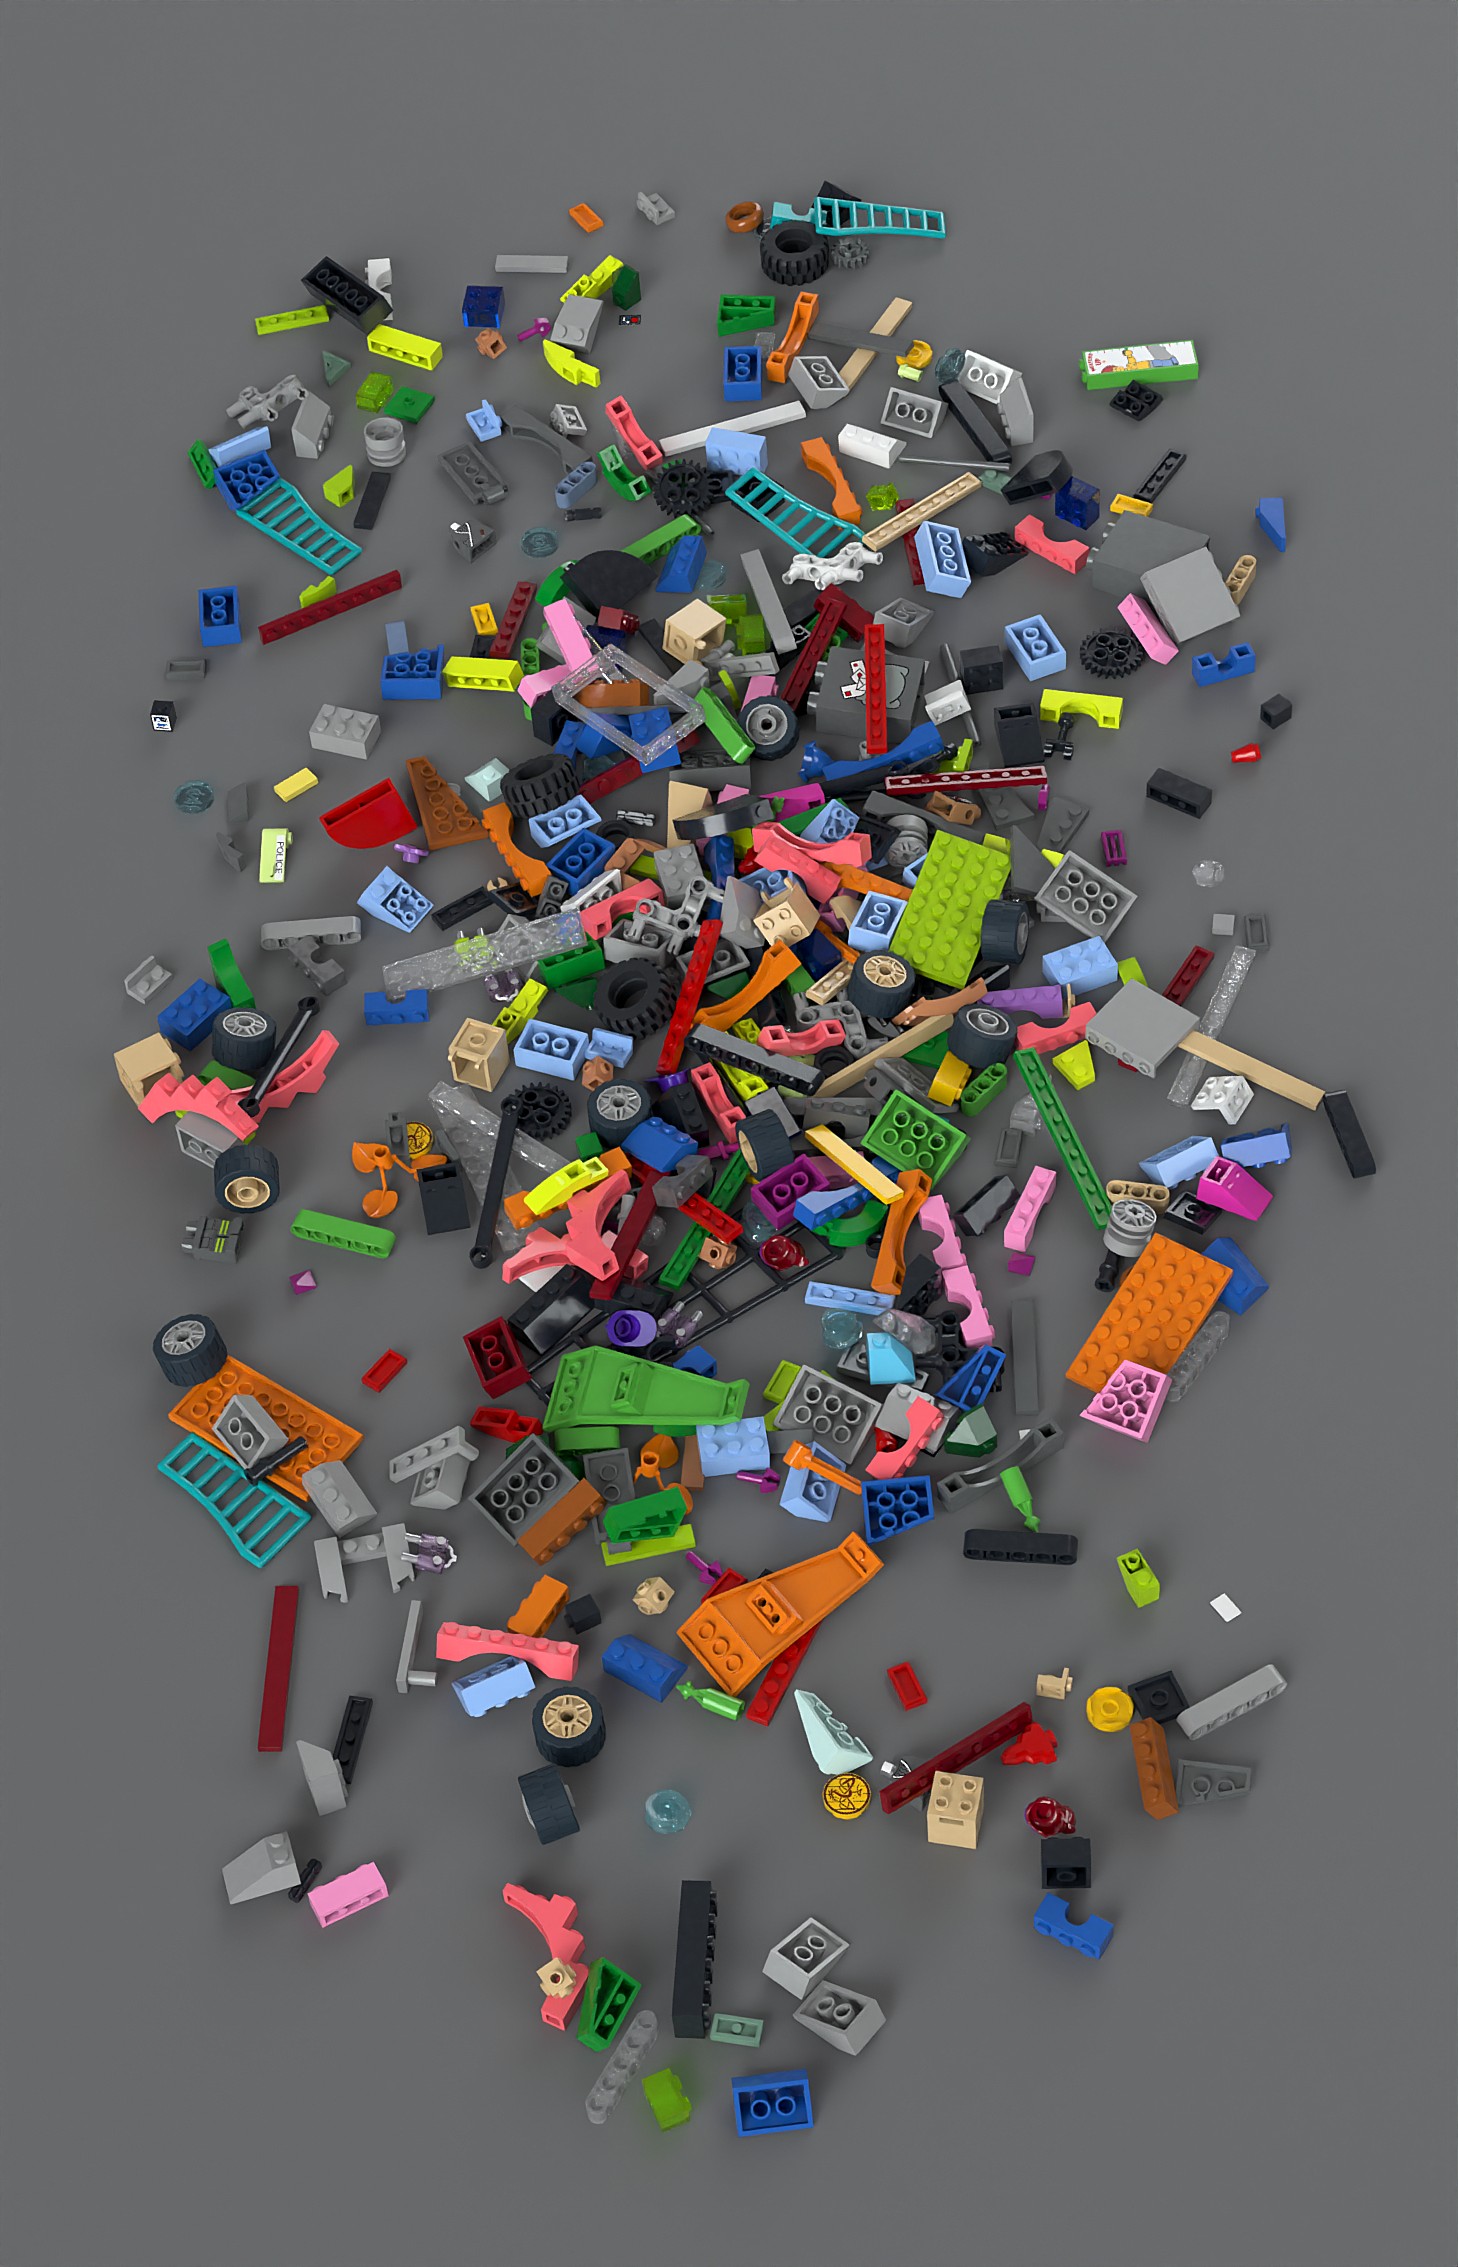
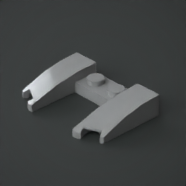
M404 1523L382 1527V1533L337 1541V1537L314 1541L324 1599H327L328 1593L331 1592L341 1594V1602H348L342 1565L386 1556L394 1593L401 1590L398 1583L407 1576L410 1577L412 1582L415 1581L412 1563L401 1560L403 1552L410 1554L408 1541L404 1540L406 1534Z

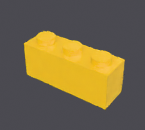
M947 1051L927 1097L951 1107L954 1099L959 1100L972 1069L969 1068L968 1064L954 1056L951 1051Z

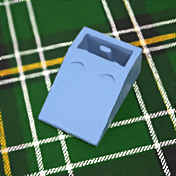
M832 799L801 833L800 838L815 843L839 841L854 831L859 817L838 801Z
M387 866L357 901L372 916L409 933L434 906V904Z

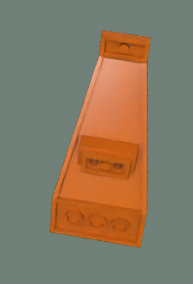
M853 1531L836 1549L708 1598L676 1633L728 1695L736 1697L770 1661L870 1581L885 1564L864 1540ZM766 1600L765 1606H762V1602ZM777 1616H780V1620L776 1623Z

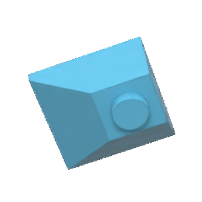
M889 1332L868 1333L866 1355L870 1384L915 1382L911 1347Z

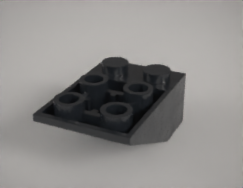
M1006 532L965 536L962 542L967 565L981 577L996 575L1029 553L1020 543L1010 538V535Z
M1034 703L994 708V726L1005 768L1045 762Z
M459 1162L416 1169L428 1235L471 1228Z
M919 1254L905 1271L897 1307L899 1335L911 1329L916 1318L924 1315L933 1301H937L942 1295L941 1266L922 1254Z

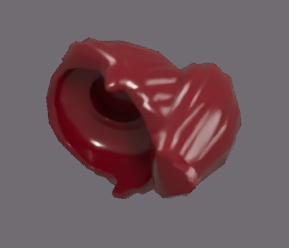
M771 1236L760 1246L761 1259L778 1271L788 1269L793 1265L803 1267L809 1264V1260L805 1258L806 1254L803 1246L787 1236Z
M1039 1797L1025 1808L1024 1816L1027 1824L1045 1838L1060 1832L1063 1834H1073L1076 1832L1074 1812L1069 1806L1061 1805L1053 1798Z

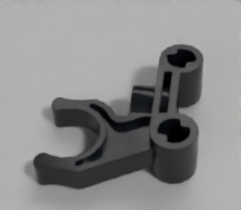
M623 1309L615 1310L614 1312H612L610 1318L614 1313H616L617 1311H622ZM673 1335L655 1336L645 1346L617 1345L610 1350L653 1362L652 1356L656 1351L665 1347L674 1348L676 1342ZM671 1361L666 1363H658L674 1368V1365Z

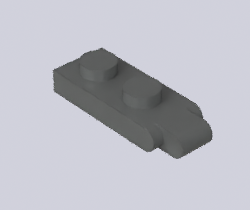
M401 1112L388 1113L389 1120H385L387 1147L391 1155L396 1154L400 1161L409 1160L406 1118H402Z

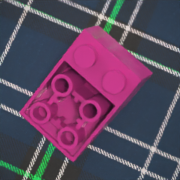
M819 783L760 796L768 798L770 805L774 800L773 797L784 798V806L781 812L776 811L774 823L825 804L824 793Z
M1216 1156L1200 1178L1196 1199L1225 1209L1228 1212L1244 1216L1247 1219L1258 1221L1272 1201L1273 1195L1237 1163Z

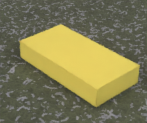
M304 768L274 786V790L285 802H288L318 784V778L307 768Z

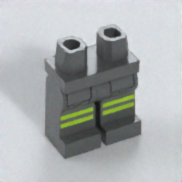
M200 1216L199 1221H188L186 1233L195 1237L194 1239L183 1238V1252L193 1253L194 1260H201L202 1258L209 1261L237 1264L245 1232L243 1218L234 1217L232 1221Z

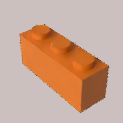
M544 1575L540 1581L534 1584L529 1597L521 1602L516 1615L511 1616L508 1620V1633L542 1638L569 1601L568 1586Z

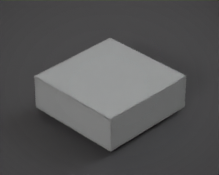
M1214 914L1212 934L1233 935L1235 915Z

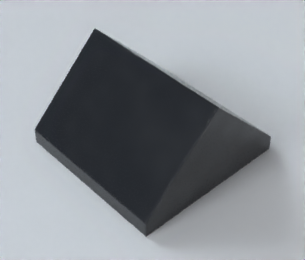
M1008 964L987 967L968 980L964 989L980 977L985 982L987 992L1008 989L1010 987V968Z

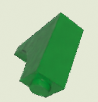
M225 938L207 946L218 990L230 997L232 1008L247 1007L256 1009L254 997L237 967L227 939Z

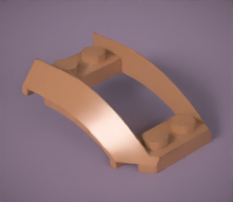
M627 838L606 863L604 870L605 872L614 869L620 870L622 890H626L640 883L639 880L626 873L645 850L653 853L668 848L649 840Z
M980 977L960 992L942 999L925 1000L922 997L891 1021L896 1026H916L931 1016L953 1014L954 1018L959 1008L967 1004H974L988 993L985 982Z

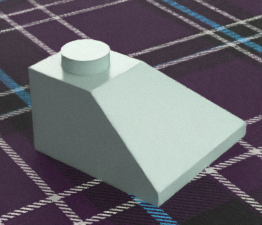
M495 758L465 777V781L490 802L502 794L500 782L503 776L509 773V769Z

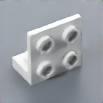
M957 680L925 695L927 703L925 708L935 726L971 710L961 680Z
M1243 1076L1209 1077L1191 1107L1193 1110L1219 1109L1228 1124H1236L1254 1096V1093Z

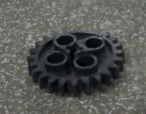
M683 459L682 464L675 460L674 466L669 462V468L662 467L663 474L657 473L658 479H654L656 486H653V492H655L653 496L654 499H657V506L661 505V511L666 510L668 516L673 512L674 518L678 514H681V516L688 514L692 518L693 512L698 516V510L705 511L704 504L710 506L709 499H713L711 492H714V486H712L714 482L713 479H710V472L706 473V467L701 468L699 462L694 466L693 460L689 464H686L685 459ZM683 474L686 475V476H685V485H686V487H685V490H684V492H685V494H684V495H685V503H684V504L681 503V502H682V493H681V491H682V488H683V486H682V484H683V483H682V475H683ZM674 478L679 479L677 482H671ZM692 478L698 479V480L695 481V482H690V481H689V480L692 479ZM672 496H677V497H678V498L675 499V500L669 499V498L672 497ZM690 496H696V497H697V498L694 499V500L688 499Z
M1110 627L1107 628V631L1100 628V633L1092 631V636L1087 635L1086 640H1082V645H1080L1081 664L1085 665V670L1091 669L1090 674L1097 672V677L1103 674L1105 679L1109 675L1113 679H1116V675L1123 678L1124 673L1131 675V670L1137 671V666H1141L1144 647L1138 641L1137 636L1132 637L1133 632L1126 634V629L1120 632L1118 627L1114 631H1111Z
M539 1082L538 1086L530 1083V1088L522 1085V1091L515 1089V1095L509 1094V1096L518 1097L523 1105V1113L518 1118L515 1131L517 1138L524 1135V1141L532 1137L533 1142L537 1138H540L543 1142L545 1136L552 1139L553 1133L560 1135L559 1129L565 1130V1124H570L569 1117H572L571 1102H569V1097L565 1096L564 1090L558 1092V1086L551 1089L550 1083L545 1087L542 1086L541 1082ZM512 1104L505 1108L506 1112H512Z

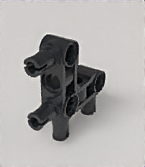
M946 1310L936 1316V1318H916V1332L929 1331L938 1333V1352L929 1355L916 1354V1368H936L943 1375L944 1385L979 1348H964L959 1344L961 1341L960 1319L958 1313L953 1310ZM990 1346V1347H992V1348H994V1349H996V1350H998V1351L1004 1353V1351H1003L1000 1347ZM1005 1359L989 1392H994V1385H996V1392L1002 1390L1001 1375L1005 1371Z

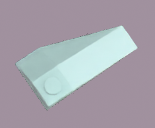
M796 1689L794 1694L812 1755L822 1772L836 1775L848 1773L872 1761L873 1756L858 1737L853 1739L846 1732L848 1727L844 1723H839L832 1718V1711L815 1694Z

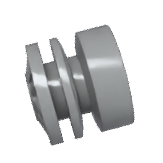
M384 417L372 420L365 426L364 436L365 443L367 444V456L372 464L389 467L404 460L406 457L403 426L400 421Z
M905 814L896 816L887 822L888 825L897 827L901 831L885 854L887 861L892 866L904 869L928 853V828L926 822L921 818Z
M1124 1199L1114 1203L1103 1238L1105 1245L1118 1255L1125 1257L1141 1256L1150 1242L1151 1234L1153 1233L1157 1218L1155 1211L1145 1203L1131 1199Z

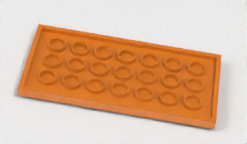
M1155 1232L1066 1372V1378L1096 1393H1100L1124 1360L1169 1377L1233 1276V1269Z
M227 1355L226 1363L219 1373L206 1382L194 1386L168 1414L169 1419L190 1432L196 1433L216 1448L236 1459L212 1428L234 1394L253 1395L289 1439L285 1446L299 1436H302L306 1440V1444H308L307 1449L275 1469V1473L272 1476L266 1477L305 1502H308L311 1497L302 1485V1475L321 1463L339 1460L343 1463L364 1440L363 1434L230 1355Z

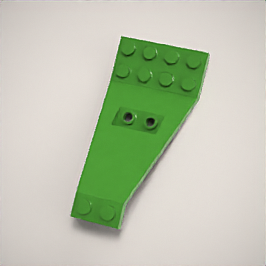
M595 1345L562 1355L542 1429L547 1433H551L558 1429L580 1424L727 1425L741 1421L750 1383L745 1379L724 1383Z

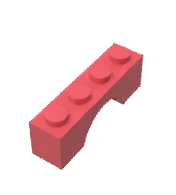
M622 395L607 403V416L644 470H652L662 463V454L654 442L648 439L642 432L633 416L632 410Z
M1028 515L1015 526V541L1034 553L1043 556L1050 562L1061 566L1073 574H1076L1086 565L1090 552L1088 546L1075 539L1068 542H1055L1048 539L1044 535V522L1031 515Z
M773 834L761 846L754 860L771 872L784 869L796 873L804 880L807 886L806 894L822 904H825L835 892L841 879L840 876Z
M648 878L581 911L582 928L593 939L597 940L612 930V923L617 917L625 913L634 912L639 900L650 899L664 906L663 891ZM642 905L639 911L648 914L651 908L648 905Z
M1087 1002L1070 1008L1069 1019L1059 1027L1043 1028L1033 1022L1018 1026L1014 1045L1017 1051L1034 1047L1037 1054H1041L1067 1044L1075 1043L1085 1038L1086 1024L1097 1013L1091 1003Z
M839 1019L820 1021L814 1027L800 1033H787L783 1025L763 1027L756 1044L788 1057L815 1054L826 1047L841 1046L846 1035Z
M710 1062L691 1070L693 1088L730 1144L738 1142L735 1125L737 1121L746 1118L739 1106L734 1107L725 1094L720 1077Z
M918 1396L905 1414L911 1428L908 1441L897 1451L889 1453L878 1451L865 1469L869 1475L876 1480L903 1478L905 1470L908 1467H912L915 1463L916 1455L920 1449H924L928 1445L930 1435L934 1430L937 1431L941 1427L944 1415L939 1409Z

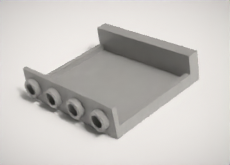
M1207 547L1149 570L1140 578L1167 634L1176 647L1180 646L1184 641L1226 623H1233L1240 617L1239 608L1233 602L1230 589L1225 586L1222 580V573L1217 569L1214 557Z
M1131 978L1086 1024L1085 1038L1090 1043L1104 1049L1107 1053L1118 1057L1124 1063L1135 1067L1142 1074L1154 1079L1156 1077V1068L1193 1030L1200 1031V1017Z

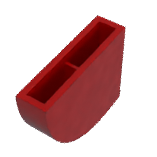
M390 778L383 780L319 817L326 832L335 842L345 847L356 849L382 846L418 828Z

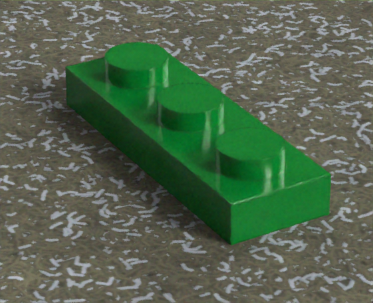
M197 439L187 453L204 487L211 490L215 484L213 470L217 467L204 441Z

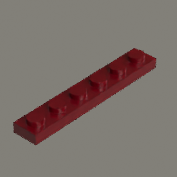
M914 498L895 501L897 515L915 505ZM920 525L902 535L913 586L925 584L914 538Z
M518 581L491 646L490 657L510 658L536 594L537 583Z

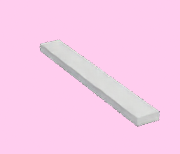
M800 401L661 439L659 440V445L665 457L705 446L712 427L751 433L806 417V412Z

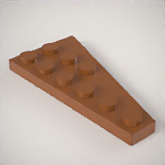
M425 756L405 760L430 851L489 838L488 831L482 828L478 819L472 816L468 807L453 789L451 790L447 786V782L437 774V770Z

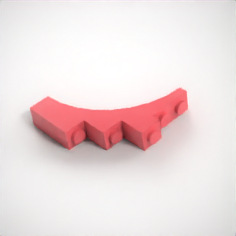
M322 1030L316 1041L299 1059L276 1075L259 1104V1114L252 1117L256 1123L261 1121L268 1107L288 1108L297 1092H318L326 1079L323 1071L339 1046V1043L330 1031ZM253 1085L231 1090L232 1093L229 1096L238 1104L240 1100L247 1097Z
M168 1073L154 1084L138 1107L152 1124L170 1111L186 1110L200 1113L218 1121L242 1141L259 1127L229 1096L232 1091L218 1077L204 1086L194 1075L180 1084Z
M622 1169L589 1193L582 1190L567 1201L572 1219L566 1222L571 1241L565 1244L570 1261L601 1281H604L619 1270L614 1252L605 1246L601 1240V1230L611 1208L622 1195H625L632 1189L627 1172Z
M539 1227L534 1232H530L525 1240L526 1247H523L515 1256L504 1262L502 1280L510 1284L519 1277L535 1270L566 1264L576 1265L570 1261L565 1244L571 1241L570 1234H564L559 1239L542 1227ZM608 1230L601 1236V1240L611 1250L617 1235ZM636 1249L623 1276L634 1280L640 1278L647 1272L649 1256Z
M507 1883L503 1889L505 1902L520 1910L534 1922L545 1937L551 1950L552 1958L558 1957L565 1966L569 1964L577 1975L574 1978L577 1985L573 1987L574 1991L563 1999L549 1995L541 2009L544 2022L565 2031L584 1999L589 1968L586 1965L577 1963L585 1950L584 1937L578 1931L570 1929L578 1916L576 1903L567 1896L561 1897L556 1894L549 1901L543 1895L529 1893L520 1885L514 1886ZM560 1977L557 1978L556 1983L560 1981Z

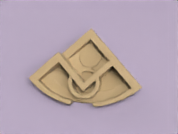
M837 896L830 899L829 901L837 919L843 918L848 930H850V926L862 902L850 896Z

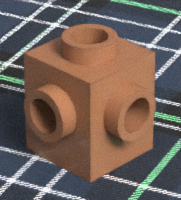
M487 328L475 339L479 345L477 349L482 355L486 354L492 359H495L507 349L502 335L497 330L494 332Z
M599 1056L587 1061L583 1066L582 1085L594 1091L602 1083L613 1080L614 1065Z
M717 1236L706 1237L699 1258L709 1262V1266L715 1269L729 1267L736 1259L737 1254L735 1252L738 1246L731 1242L726 1244Z

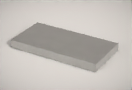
M879 1058L876 1060L874 1065L932 1113L958 1111L960 1105L956 1101H953L950 1107L927 1097L933 1082L904 1058Z

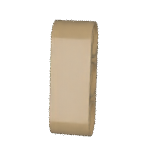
M1244 555L1238 560L1225 582V586L1230 589L1233 602L1237 605L1241 602L1256 576V559L1251 555Z
M1121 1180L1110 1181L1106 1186V1195L1111 1206L1117 1201L1131 1199L1150 1206L1155 1211V1214H1163L1169 1207L1170 1194L1165 1186Z

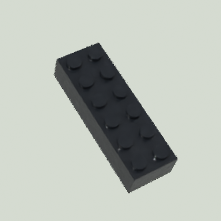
M327 256L301 279V282L312 296L366 335L372 332L394 311L383 295Z
M682 1880L672 2004L675 2038L705 2039V2029L710 2030L709 2007L712 2005L710 1984H713L712 1962L715 1961V1947L713 1945L717 1934L715 1917H718L717 1891L712 1890L711 1881Z

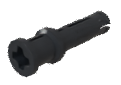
M1108 1249L1105 1262L1099 1267V1278L1094 1283L1095 1287L1102 1292H1111L1114 1289V1278L1119 1273L1117 1265L1121 1255L1116 1254Z
M299 1436L272 1456L261 1458L259 1463L250 1469H244V1475L253 1487H256L259 1481L267 1476H272L275 1473V1469L308 1448L306 1440Z

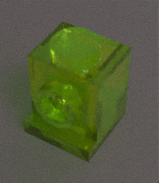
M892 482L888 483V485L872 486L865 495L872 510H891L899 499V495Z

